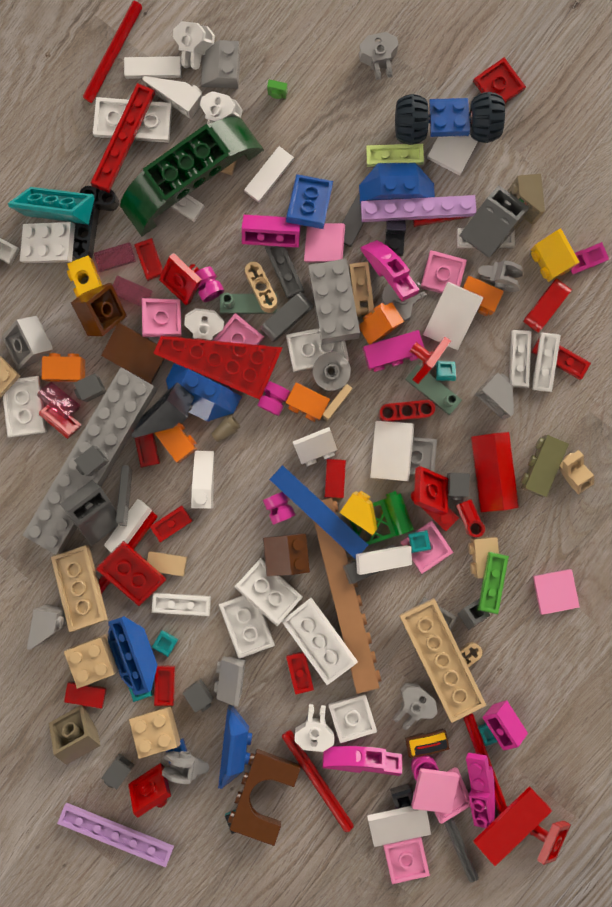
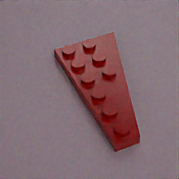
M160 336L153 354L260 400L283 347Z

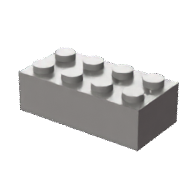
M347 259L308 265L321 344L358 339L360 329Z

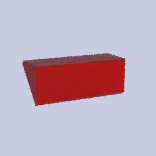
M509 432L472 436L471 443L480 512L519 508Z
M529 786L473 842L489 861L496 866L552 812V809Z

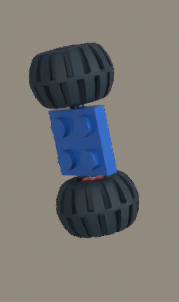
M493 92L480 93L472 99L469 112L468 98L430 99L428 110V102L424 97L416 94L405 95L398 99L396 103V138L403 144H418L426 139L428 123H430V137L469 136L470 134L478 142H493L501 137L504 130V100L500 95Z

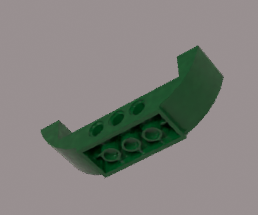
M238 117L223 118L208 125L205 124L144 167L143 171L126 189L121 199L120 207L141 237L157 227L153 219L243 155L250 161L264 151V149L244 121Z

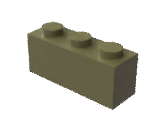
M550 435L540 437L535 446L537 448L536 453L529 459L528 466L530 467L528 472H525L521 478V488L540 497H547L569 444Z

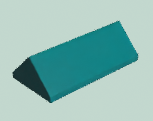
M29 187L11 200L8 206L24 216L89 225L94 195Z

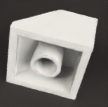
M329 427L293 441L302 465L306 464V467L317 463L316 459L322 456L324 460L335 456L334 452L337 451Z

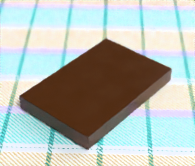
M118 322L101 355L152 384L165 360L153 354L157 343L147 337H142L140 333L121 322Z

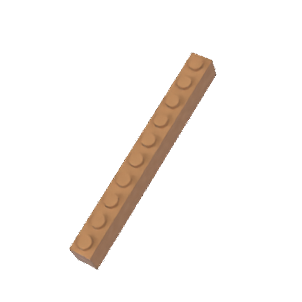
M332 498L321 500L335 514L339 512L337 501H333ZM314 521L343 640L358 661V663L351 667L356 692L358 694L378 689V682L382 680L379 670L375 671L373 663H376L377 660L375 652H370L369 644H372L370 633L365 632L364 625H367L365 613L361 614L359 606H363L360 594L356 595L355 587H358L357 582L349 584L343 565L352 562L351 557H347L345 549Z

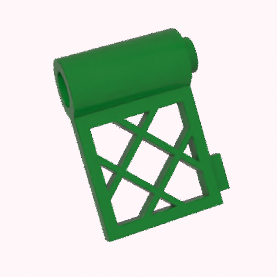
M397 491L385 494V499L373 503V507L381 504L383 510L380 519L375 517L379 521L377 528L380 523L388 525L391 533L383 536L375 532L371 539L366 541L368 545L414 530L401 493L397 494ZM350 520L353 531L360 536L363 528H360L358 532L357 524Z

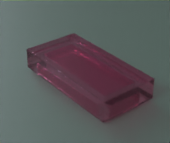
M130 242L94 252L100 272L136 262Z
M118 275L113 283L119 298L139 307H142V298H150L152 295V290Z

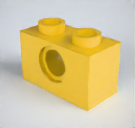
M89 256L67 263L69 268L67 274L70 281H74L76 288H73L76 297L102 286L95 264ZM88 276V282L81 284L82 278Z

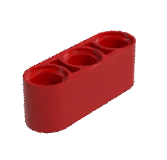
M556 278L524 318L523 322L539 333L572 289Z
M430 400L389 403L380 408L378 416L381 421L386 422L426 419L434 414L435 405ZM425 404L430 407L429 414L422 413V405ZM404 406H407L411 409L410 416H405L402 414V408ZM389 408L392 411V417H384L383 409Z

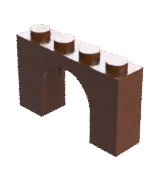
M256 749L255 754L251 753L248 765H251L248 773L245 772L242 778L243 790L242 792L238 791L234 802L237 804L236 810H231L228 823H231L229 830L275 846L281 828V821L257 812L251 804L250 793L259 782L264 780H274L295 787L301 766L299 763Z

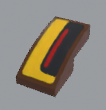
M439 729L427 734L419 733L405 738L410 758L435 754L450 749L445 729Z

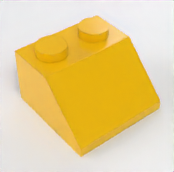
M561 228L531 248V256L535 262H538L541 268L540 273L548 282L564 275L580 263Z
M356 491L352 493L340 513L373 535L378 529L373 503L369 500L370 496L363 491Z

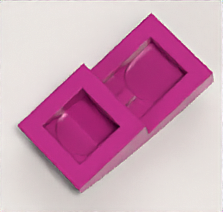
M602 242L575 253L580 263L571 269L572 275L609 260Z

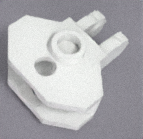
M182 21L173 29V38L179 45V50L182 51V66L184 68L191 66L195 70L199 69L201 56L205 55L206 50L214 44L215 35L208 26H200L199 23Z
M210 92L201 98L200 106L206 114L207 125L223 118H241L243 110L238 102L231 99L230 96Z
M195 308L185 315V326L193 333L194 339L211 341L215 334L223 330V318L215 310ZM206 316L208 319L202 320L201 318Z
M309 704L306 721L295 728V742L303 750L324 752L334 745V731L326 724L325 720L326 706L321 705L319 719L312 718L314 707L313 704Z

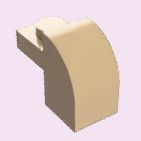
M579 450L568 454L563 462H561L559 469L568 484L579 495L594 485V475L584 465V455Z

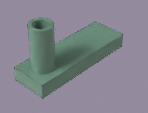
M220 294V314H274L277 312V309L271 313L264 312L254 294ZM265 296L266 303L269 306L272 305V302H269L267 296Z
M417 364L405 380L450 415L462 400L429 373L419 384L414 382L412 379L421 368Z

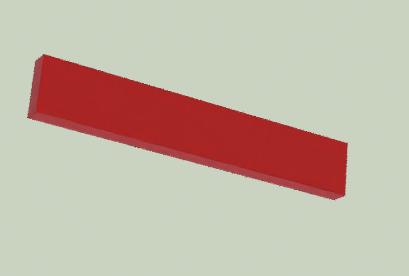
M139 83L136 84L90 182L91 186L108 193L110 192L155 96L154 89Z

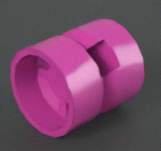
M211 266L195 272L202 279L198 287V294L203 302L212 301L224 293L225 290L220 281L215 280L217 276Z
M268 381L264 390L265 396H261L257 406L280 416L284 407L282 403L287 401L291 392L278 384Z
M283 492L263 500L266 510L271 512L269 517L273 525L296 515L292 505H288V496Z
M431 755L414 757L411 760V769L416 781L420 768L439 771Z

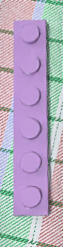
M475 195L361 201L362 222L472 217L476 213Z
M69 803L64 805L57 823L163 867L167 866L174 848L171 844Z

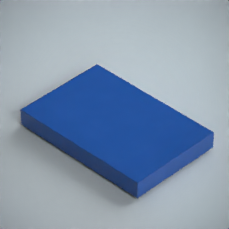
M296 174L286 222L324 229L333 181Z

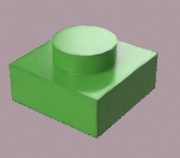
M269 79L267 85L268 95L275 99H286L288 93L287 83Z

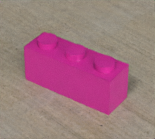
M243 215L241 228L242 244L299 248L300 225L287 223L286 217Z
M419 330L363 346L362 350L368 370L379 372L384 370L387 365L392 364V367L404 364L403 361L410 359V361L419 360L418 357L409 352L416 342L424 347Z

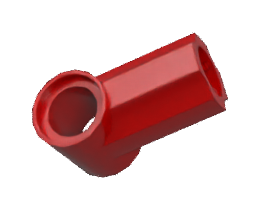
M472 499L455 505L467 535L470 537L482 536L485 532V525L481 522ZM474 523L480 528L477 534H473L470 529Z

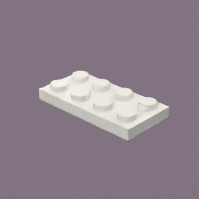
M96 97L93 126L94 137L112 138L129 100ZM152 101L134 140L169 143L172 104Z
M312 598L308 599L282 620L284 626L326 685L358 663Z

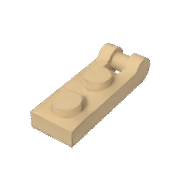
M368 262L349 264L357 317L371 312L374 313ZM367 301V307H360V302Z

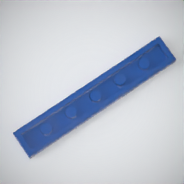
M283 465L269 479L354 559H356V554H360L366 549L368 544Z

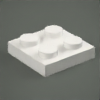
M366 693L329 704L340 743L377 732Z

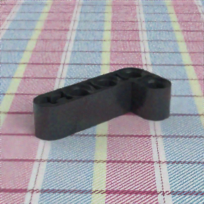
M85 186L80 190V193L94 194V203L89 225L75 223L73 256L77 260L85 256L93 258L99 211H114L119 206V199L112 189L108 193L93 186ZM108 197H113L111 202H105ZM84 231H89L86 237H81Z

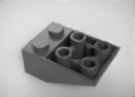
M498 185L486 198L459 236L490 258L525 219L529 207Z
M93 480L60 503L91 547L119 525L116 523L117 512L102 488Z

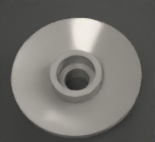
M335 352L321 355L313 366L314 380L325 390L333 391L342 388L349 381L351 375V367L348 360L343 355ZM330 367L334 368L333 374H328Z

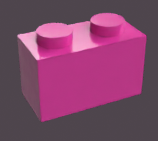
M507 700L493 704L482 717L503 751L519 747L528 735V732Z

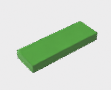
M488 552L477 610L493 614L499 613L509 556Z

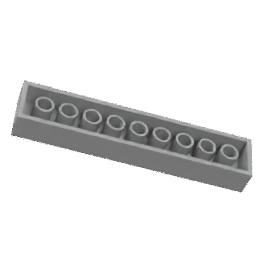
M120 367L22 536L55 555L63 553L77 527L60 503L91 480L100 487L102 486L158 388ZM92 445L97 446L109 462L92 476L80 474L76 469L77 464L74 460Z

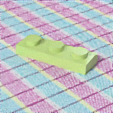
M423 144L367 145V167H375L378 163H416L417 165H423Z

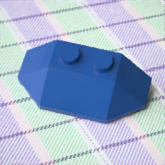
M378 163L359 185L360 204L361 201L435 197L434 183L416 163Z
M175 363L166 378L168 390L178 382L194 396L193 407L189 413L207 422L234 414L242 396Z
M125 616L109 621L108 643L122 680L132 689L134 695L150 692L154 682L157 662L145 629Z
M228 705L219 789H222L244 771L245 765H248L250 753L247 752V745H251L252 733H249V725L233 705Z

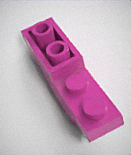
M375 240L360 247V250L380 277H385L401 301L419 293L420 289L409 276L410 269L387 245Z
M334 746L323 752L322 768L355 773L367 771L400 776L402 774V754L386 752V749L374 747Z
M468 752L466 762L471 785L469 800L474 826L487 828L495 819L493 768L489 766L486 755Z

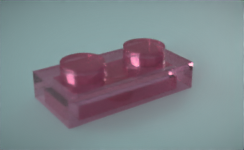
M53 382L48 383L37 393L41 400L66 420L80 408V404Z

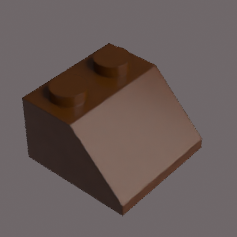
M107 283L84 292L71 302L87 336H104L118 322L127 317L112 283Z
M298 533L263 538L267 576L310 573L306 534Z

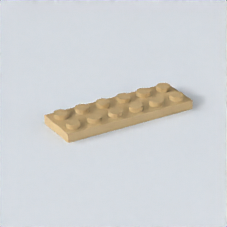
M433 598L400 614L399 617L450 722L453 723L487 706L436 600Z

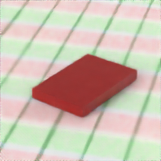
M122 541L96 567L99 573L138 606L166 581V578L125 541Z

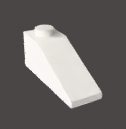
M143 77L142 80L146 87L154 89L155 95L165 102L171 103L172 107L188 118L192 119L200 108L203 96L202 91L197 86H191L186 82Z
M195 451L191 508L211 509L213 508L214 451Z

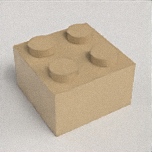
M106 634L64 651L77 689L118 672Z
M171 706L129 719L139 759L177 748L181 744Z

